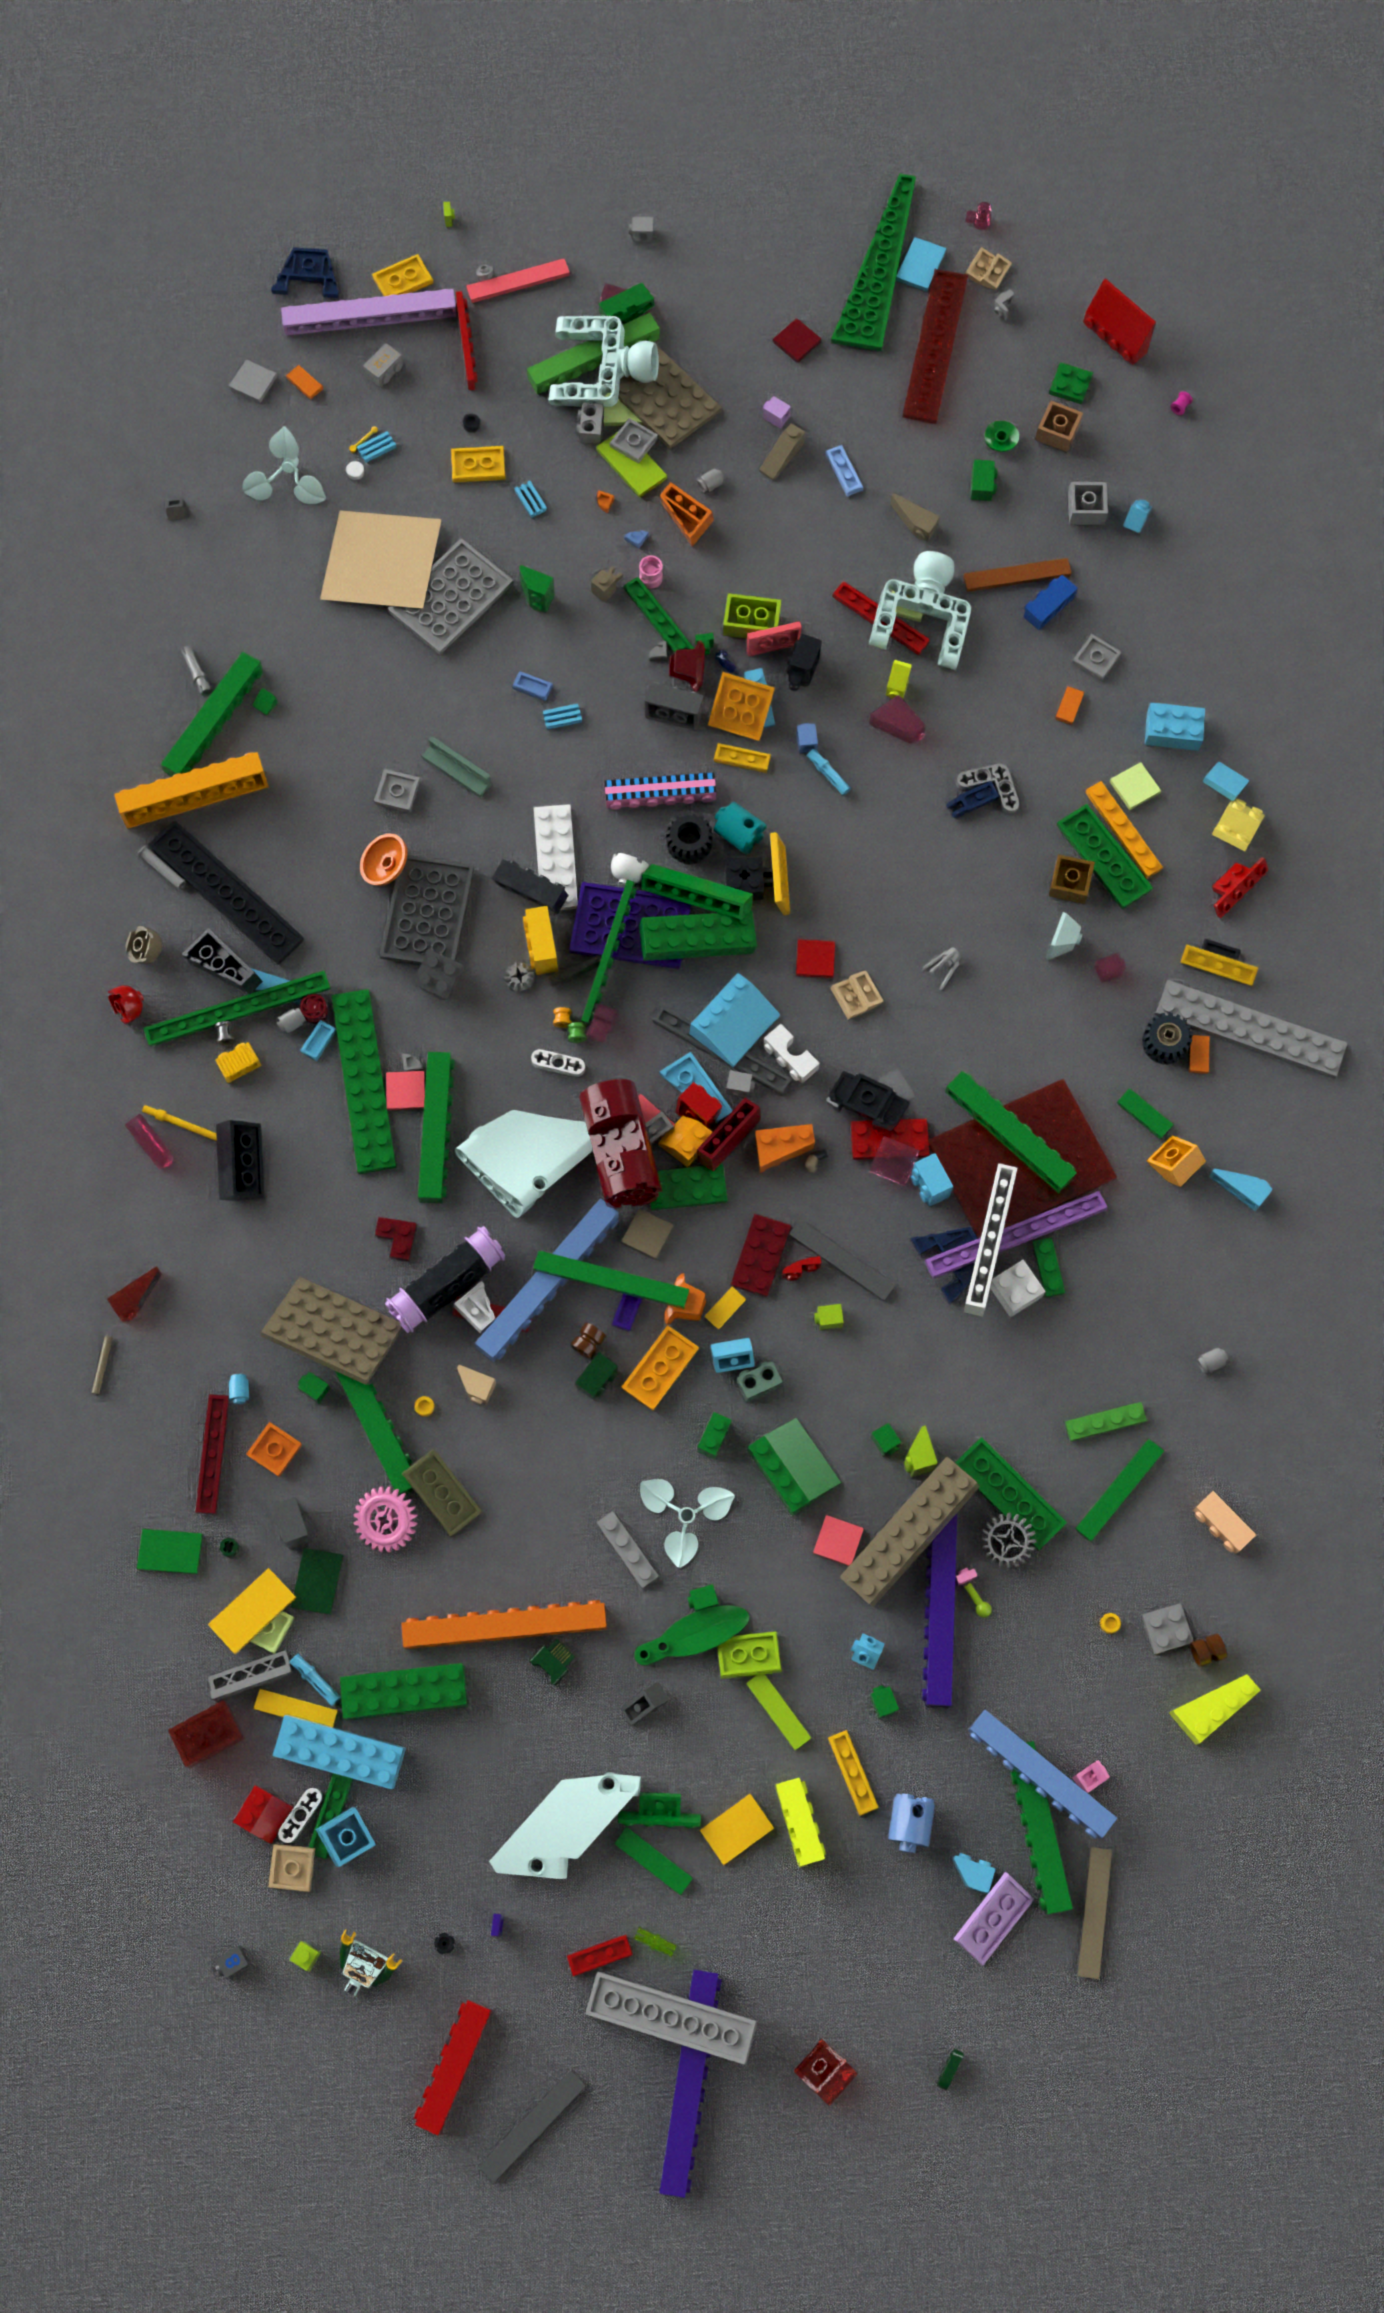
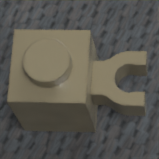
M613 566L609 569L608 573L602 569L591 580V592L603 602H606L614 594L616 582L623 578V573L621 572L613 575L615 572V567Z

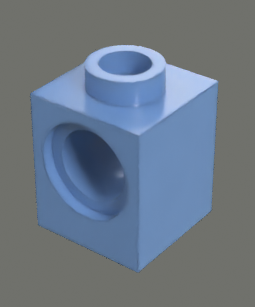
M803 723L797 726L796 737L799 754L809 753L814 748L817 750L818 740L815 724Z

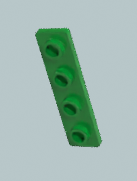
M640 1792L639 1812L620 1811L618 1813V1823H622L625 1826L643 1824L646 1827L663 1825L668 1828L675 1826L695 1828L701 1826V1814L680 1813L681 1794Z

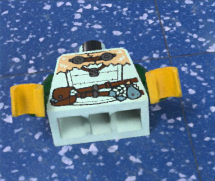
M345 1929L341 1936L340 1967L343 1970V1975L350 1978L345 1991L356 1996L361 1985L366 1988L378 1987L388 1981L395 1969L402 1963V1960L400 1959L397 1963L394 1962L393 1956L395 1954L388 1958L361 1942L354 1940L356 1932H353L351 1937L347 1936V1929Z

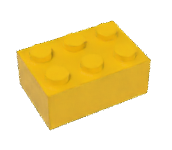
M548 907L525 909L526 916L523 917L531 969H535L536 975L558 972Z

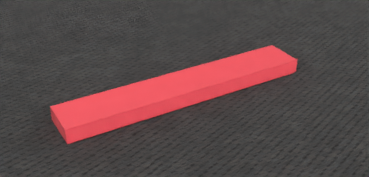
M564 258L470 284L466 287L471 303L564 278L570 276V272Z

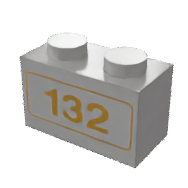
M385 343L363 365L364 376L381 388L390 381L396 372L401 370L403 366L402 355Z

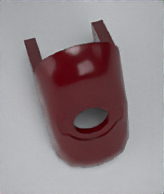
M701 640L698 641L694 649L676 650L675 655H671L669 660V677L689 682L692 690L695 692L700 690L704 679L705 646Z

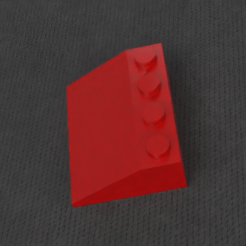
M1106 278L1102 281L1086 310L1083 321L1087 328L1092 329L1100 339L1108 343L1113 350L1117 351L1125 361L1132 365L1147 354L1156 325L1154 319Z

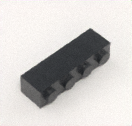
M502 859L492 876L497 885L542 907L547 906L548 910L556 914L559 913L569 896L562 884L558 882L553 884L547 877L543 875L537 876L534 871L527 867L522 869L518 863Z

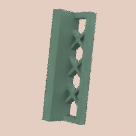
M433 736L430 737V747L422 755V759L481 798L492 785L490 775Z

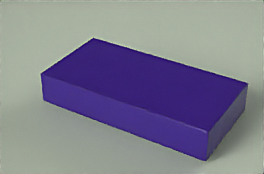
M623 1294L612 1321V1326L630 1332L643 1298Z
M493 1914L491 1936H502L503 1915Z

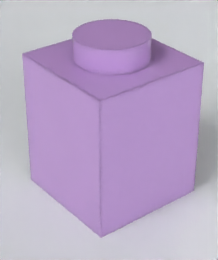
M773 396L763 406V419L781 429L790 417L791 406Z

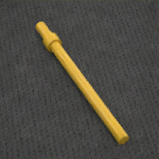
M144 1105L142 1112L154 1116L156 1120L169 1122L217 1141L215 1132L169 1115L165 1110H157L147 1105Z

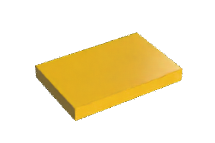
M418 254L372 274V278L383 296L413 293L434 283Z
M504 446L451 449L453 483L506 480Z
M749 1794L703 1827L700 1832L721 1863L725 1865L773 1830L774 1827L752 1795Z

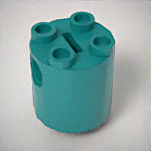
M732 802L727 807H721L715 815L717 822L714 826V832L746 855L750 854L755 843L759 844L764 838L762 833L766 829L767 824L736 802Z

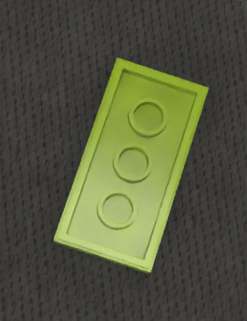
M615 433L596 446V450L636 495L641 498L667 479V475L648 454L638 464L611 448L609 443L617 434Z

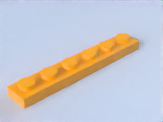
M1100 781L1087 788L1085 791L1086 795L1147 879L1161 871L1162 865L1103 782Z

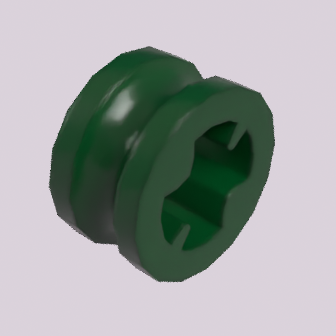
M226 1538L220 1543V1551L226 1557H233L238 1553L239 1545L234 1539ZM227 1543H230L231 1545L232 1543H234V1546L232 1547V1552H229L228 1550L227 1552H225V1549L227 1548Z

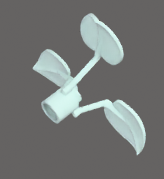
M285 426L269 442L272 454L277 458H284L280 469L267 480L262 472H252L245 478L242 486L244 493L256 500H266L272 493V487L269 482L284 470L286 473L294 472L297 486L294 488V494L298 500L306 504H317L326 499L323 488L316 478L303 476L300 481L298 480L299 469L296 467L299 464L297 457L299 448L294 436Z
M653 1479L640 1483L642 1501L650 1511L661 1513L667 1505L679 1512L678 1518L683 1523L682 1533L678 1531L670 1533L664 1543L666 1554L676 1567L679 1568L686 1565L694 1557L698 1548L697 1537L693 1533L685 1534L687 1523H691L695 1518V1513L703 1510L704 1516L710 1520L722 1519L728 1513L735 1497L732 1492L724 1488L709 1487L698 1495L700 1507L694 1510L690 1507L680 1509L669 1503L673 1499L674 1490L666 1480Z

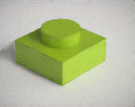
M450 201L443 202L446 227H453L452 219H455L454 208L451 209Z

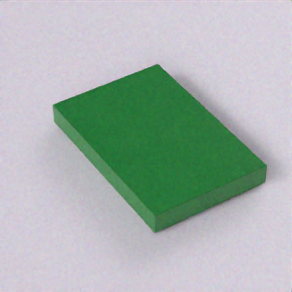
M142 1529L137 1569L198 1575L203 1534Z

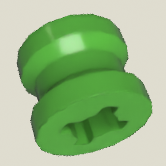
M574 1022L567 1025L570 1032L568 1036L569 1042L581 1043L587 1040L585 1023Z

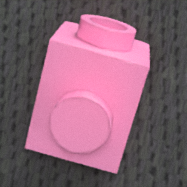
M1097 1760L1072 1778L1081 1789L1089 1793L1098 1785L1108 1780L1110 1776L1106 1768Z

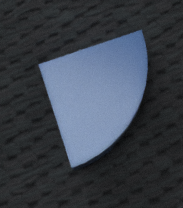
M643 530L629 532L624 536V540L639 549L649 537V533Z

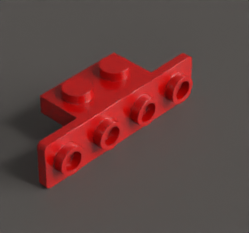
M1261 857L1251 868L1236 862L1212 886L1214 892L1222 895L1214 904L1217 917L1222 918L1266 875L1269 869L1265 858Z

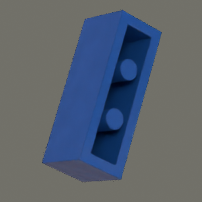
M1063 575L1058 579L1054 578L1046 590H1041L1034 601H1029L1026 604L1024 618L1040 630L1075 598L1078 588Z

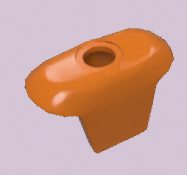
M682 1273L676 1278L674 1285L688 1288L689 1295L685 1309L667 1305L664 1321L668 1326L675 1319L700 1321L706 1305L705 1293L685 1283V1273Z

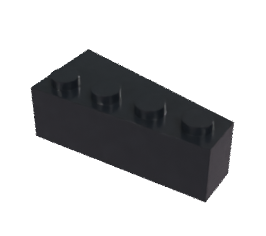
M209 928L182 953V956L190 964L249 995L263 982Z

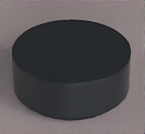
M467 414L464 416L462 422L463 428L466 431L475 432L480 428V419L477 415Z

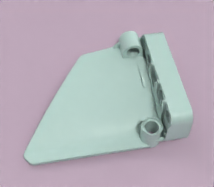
M511 1110L488 1124L479 1126L466 1141L455 1149L458 1158L516 1218H519L529 1210L537 1198L542 1197L549 1187L593 1152L585 1122L547 1117L518 1110ZM535 1184L539 1185L542 1189H537Z

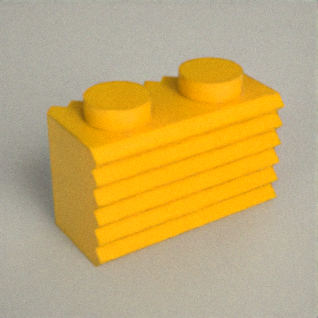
M249 1042L246 1044L240 1043L229 1053L223 1052L215 1059L227 1083L262 1066Z

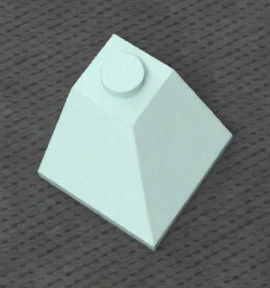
M1062 913L1046 957L1048 960L1072 951L1075 944L1079 945L1083 935L1080 934L1081 926L1067 913Z

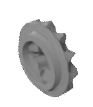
M515 962L505 972V983L514 991L527 990L534 982V972L524 962ZM517 971H519L521 975H525L522 976V983H520V980H518V978H514L517 976Z

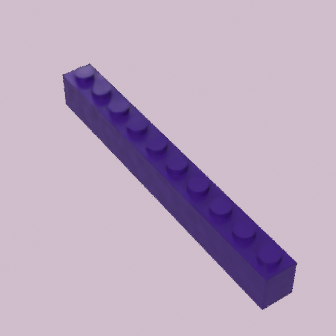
M957 1513L933 1539L930 1546H927L926 1557L930 1558V1566H926V1578H929V1586L925 1588V1598L929 1599L928 1607L925 1606L924 1618L928 1619V1627H924V1639H927V1647L923 1649V1660H927L926 1668H923L922 1680H926V1689L922 1688V1701H925V1706L950 1708L952 1706Z
M693 1969L689 2000L718 2008V2000H715L716 1991L720 1992L722 1981L721 1978H718V1973ZM684 2045L681 2046L659 2194L685 2198V2194L690 2193L692 2179H688L689 2170L694 2169L695 2157L691 2156L692 2147L697 2148L699 2134H695V2127L700 2125L702 2112L698 2111L699 2102H704L705 2089H701L702 2080H707L709 2068L705 2066L706 2057L710 2058L711 2055Z

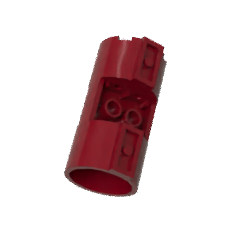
M612 1079L586 1088L579 1095L590 1136L606 1206L620 1209L621 1205H631V1207L643 1206L656 1201L659 1196L658 1192H662V1187L635 1083L629 1079Z

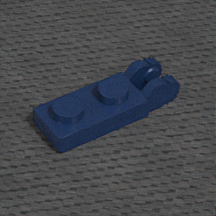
M989 781L959 795L958 798L949 801L946 806L948 809H951L960 803L962 804V808L952 813V817L955 819L999 799L1000 796L992 782Z

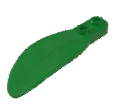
M732 1605L709 1607L691 1613L675 1622L661 1637L637 1647L634 1653L635 1660L642 1666H648L669 1656H691L715 1648L738 1634L747 1625L749 1614L745 1609ZM665 1643L667 1648L663 1651L660 1650V1645ZM643 1651H647L648 1656L646 1658H641V1653Z

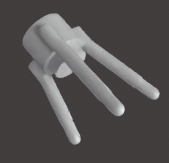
M951 947L947 952L944 951L940 956L923 966V970L940 961L929 971L931 974L943 964L947 967L952 966L942 982L940 990H943L955 969L960 965L958 961L961 959V954L958 950Z

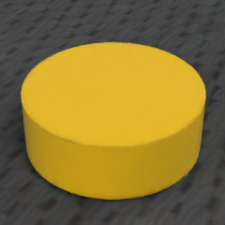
M422 1396L415 1401L414 1408L419 1416L427 1417L434 1412L435 1405L430 1397Z
M1107 1613L1100 1620V1628L1107 1634H1114L1121 1627V1620L1114 1613Z

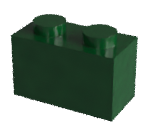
M599 1352L576 1380L575 1387L593 1401L597 1397L601 1398L606 1391L605 1386L609 1381L612 1383L619 1374L617 1373L618 1366Z

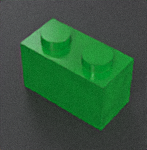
M974 459L970 500L992 501V496L997 491V483H994V479H997L998 468H995V461Z
M713 1412L699 1442L697 1452L715 1460L730 1429L732 1420Z

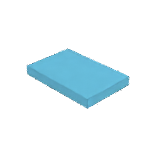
M914 237L896 276V281L928 292L946 253V248Z

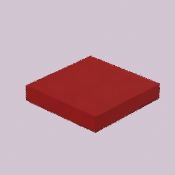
M798 939L796 976L833 978L835 941Z

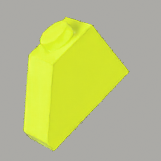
M894 660L885 696H889L894 700H903L909 683L911 664Z

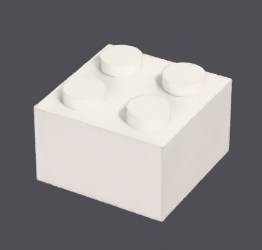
M1024 1260L994 1277L990 1285V1289L1010 1317L1042 1298L1045 1293L1044 1288Z

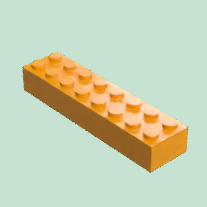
M258 752L247 753L238 758H229L225 762L212 763L208 767L201 769L195 768L184 774H175L167 779H158L150 784H141L129 790L123 789L119 793H115L114 796L126 828L129 829L268 788L269 786Z

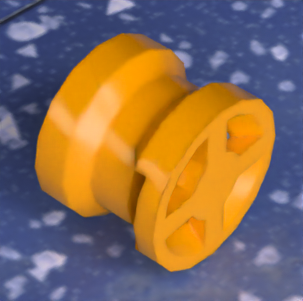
M565 1007L553 1010V1014H555L553 1026L568 1028L567 1025L572 1023L570 1020L572 1010Z

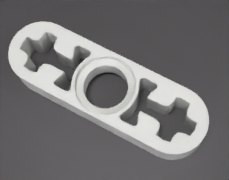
M541 1049L535 1050L531 1055L533 1066L539 1069L573 1077H580L585 1072V1063L580 1058ZM542 1055L544 1060L538 1063L536 1058ZM548 1057H551V1058H550V1065H547V1061H545V1060H548V1061H549ZM561 1059L564 1062L563 1066L560 1068L553 1065L554 1060ZM567 1061H569L568 1070H566ZM579 1064L581 1069L574 1071L573 1067Z
M310 1788L302 1795L279 1829L278 1835L281 1841L292 1843L298 1838L323 1801V1795L318 1789ZM316 1792V1798L318 1799V1801L311 1802L309 1807H311L312 1810L310 1812L308 1808L301 1806V1804L304 1802L307 1805V1803L310 1801L308 1795L314 1794ZM300 1809L306 1812V1819L302 1822H298L295 1819V1813ZM290 1820L300 1825L299 1829L293 1828L291 1832L293 1834L292 1838H284L285 1833L283 1831L285 1829L289 1830L292 1827V1824H289Z

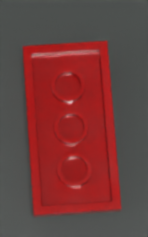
M927 1118L901 1119L892 1131L874 1130L872 1126L873 1121H851L850 1123L853 1160L918 1158L930 1155Z

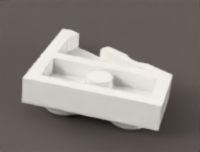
M482 1281L454 1303V1308L480 1334L495 1320Z

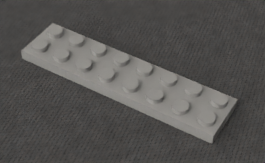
M601 1972L596 1974L585 2013L595 2018L744 2065L747 2064L758 2022Z

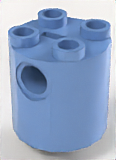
M896 1794L893 1802L888 1840L900 1843L899 1851L915 1853L916 1846L929 1847L935 1809L934 1799L922 1797V1799L916 1798L915 1800L914 1795Z

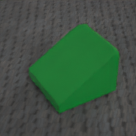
M262 688L252 706L267 716L278 704V701L273 694Z

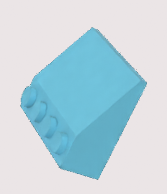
M737 973L691 1023L689 1034L734 1067L779 1018L780 1013L750 981Z

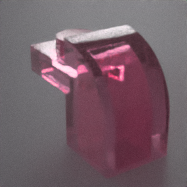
M599 1004L586 1036L604 1043L609 1031L612 1032L616 1024L619 1011Z

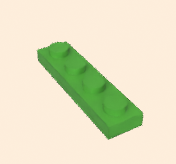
M1138 1402L1065 1422V1426L1071 1442L1144 1423L1147 1419L1142 1403Z

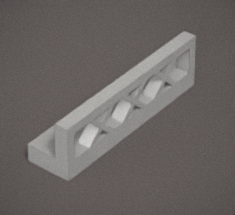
M287 1650L208 1677L212 1690L210 1691L212 1699L218 1701L294 1674L289 1663ZM284 1656L286 1665L278 1668L272 1667L275 1659ZM259 1664L268 1667L264 1673L253 1674L255 1667ZM239 1671L248 1674L244 1680L233 1681L236 1673ZM219 1678L228 1680L226 1686L216 1689L214 1680Z

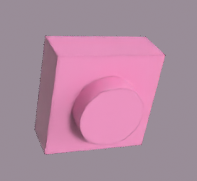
M965 1568L958 1571L955 1583L959 1586L976 1579L977 1573L975 1569L969 1570Z

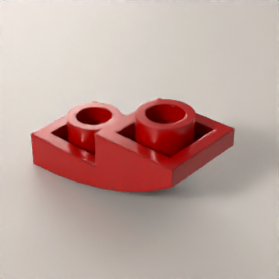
M821 1256L806 1258L787 1266L782 1271V1279L787 1278L788 1281H795L802 1277V1270L806 1272L817 1271L821 1267Z

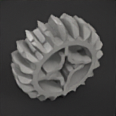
M1002 1513L999 1514L1000 1521L993 1517L994 1525L990 1522L986 1524L990 1530L984 1529L983 1533L988 1535V1537H982L981 1540L988 1542V1544L982 1547L983 1549H990L986 1556L988 1557L993 1554L994 1557L991 1560L993 1563L1000 1559L999 1566H1002L1004 1561H1006V1567L1010 1568L1011 1561H1013L1014 1566L1018 1567V1559L1024 1564L1026 1560L1023 1556L1027 1558L1032 1556L1028 1550L1035 1551V1547L1030 1545V1543H1036V1539H1030V1536L1035 1535V1531L1028 1532L1032 1525L1028 1524L1026 1527L1023 1525L1026 1522V1518L1019 1522V1514H1016L1014 1519H1012V1514L1007 1513V1519H1005ZM1011 1524L1007 1533L995 1532L1000 1525ZM1017 1527L1022 1531L1025 1543L1016 1537ZM1011 1534L1015 1543H1010L1007 1546L1004 1538ZM993 1538L1002 1544L1001 1553L995 1548ZM1011 1547L1023 1549L1016 1556H1007Z

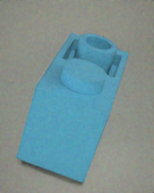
M1136 500L1131 506L1123 526L1140 533L1153 506H1150L1148 501Z
M959 1853V1856H953L952 1861L966 1888L989 1894L995 1868L991 1867V1863L979 1860V1863L971 1861V1856Z

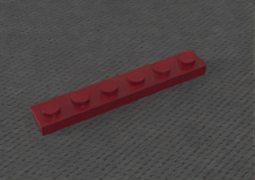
M209 1394L195 1508L196 1514L216 1515L229 1409L228 1395Z

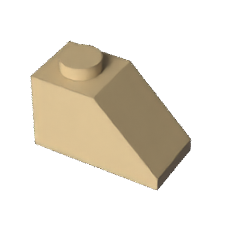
M458 1364L457 1370L468 1397L471 1398L470 1401L478 1405L482 1403L487 1404L496 1385L495 1379Z

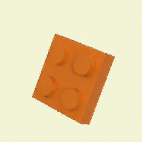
M269 1422L246 1455L280 1477L301 1448L302 1443Z

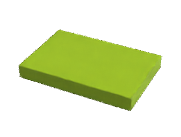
M777 1631L733 1636L717 1646L721 1679L782 1672Z

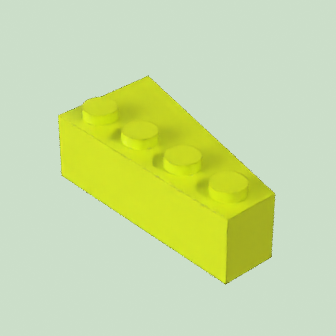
M1246 1674L1172 1710L1169 1714L1194 1744L1197 1745L1261 1690Z
M799 1777L776 1784V1791L798 1867L823 1861L826 1852L823 1843H820L818 1838L820 1832L817 1822H813L811 1814H814L812 1804L806 1800L805 1794L808 1791L805 1781L801 1782Z

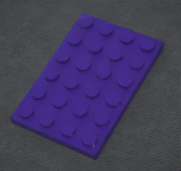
M582 882L569 953L602 958L624 888ZM637 890L635 898L630 900L631 911L628 917L625 916L623 922L626 923L623 934H619V948L617 952L614 951L612 958L614 960L680 969L682 958L643 961L639 924L644 917L690 915L691 904L651 892Z

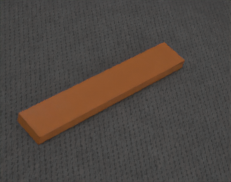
M1068 558L964 573L963 579L966 592L1057 579L1061 575L1070 577L1072 572Z

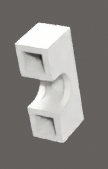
M780 1024L764 1038V1049L777 1058L776 1060L781 1067H786L790 1071L789 1073L795 1081L799 1080L803 1084L819 1070L820 1063L807 1050L799 1056L791 1055L787 1048L793 1044L794 1037Z

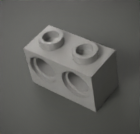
M582 403V410H578L580 425H577L576 435L580 437V443L601 444L604 416L603 404Z

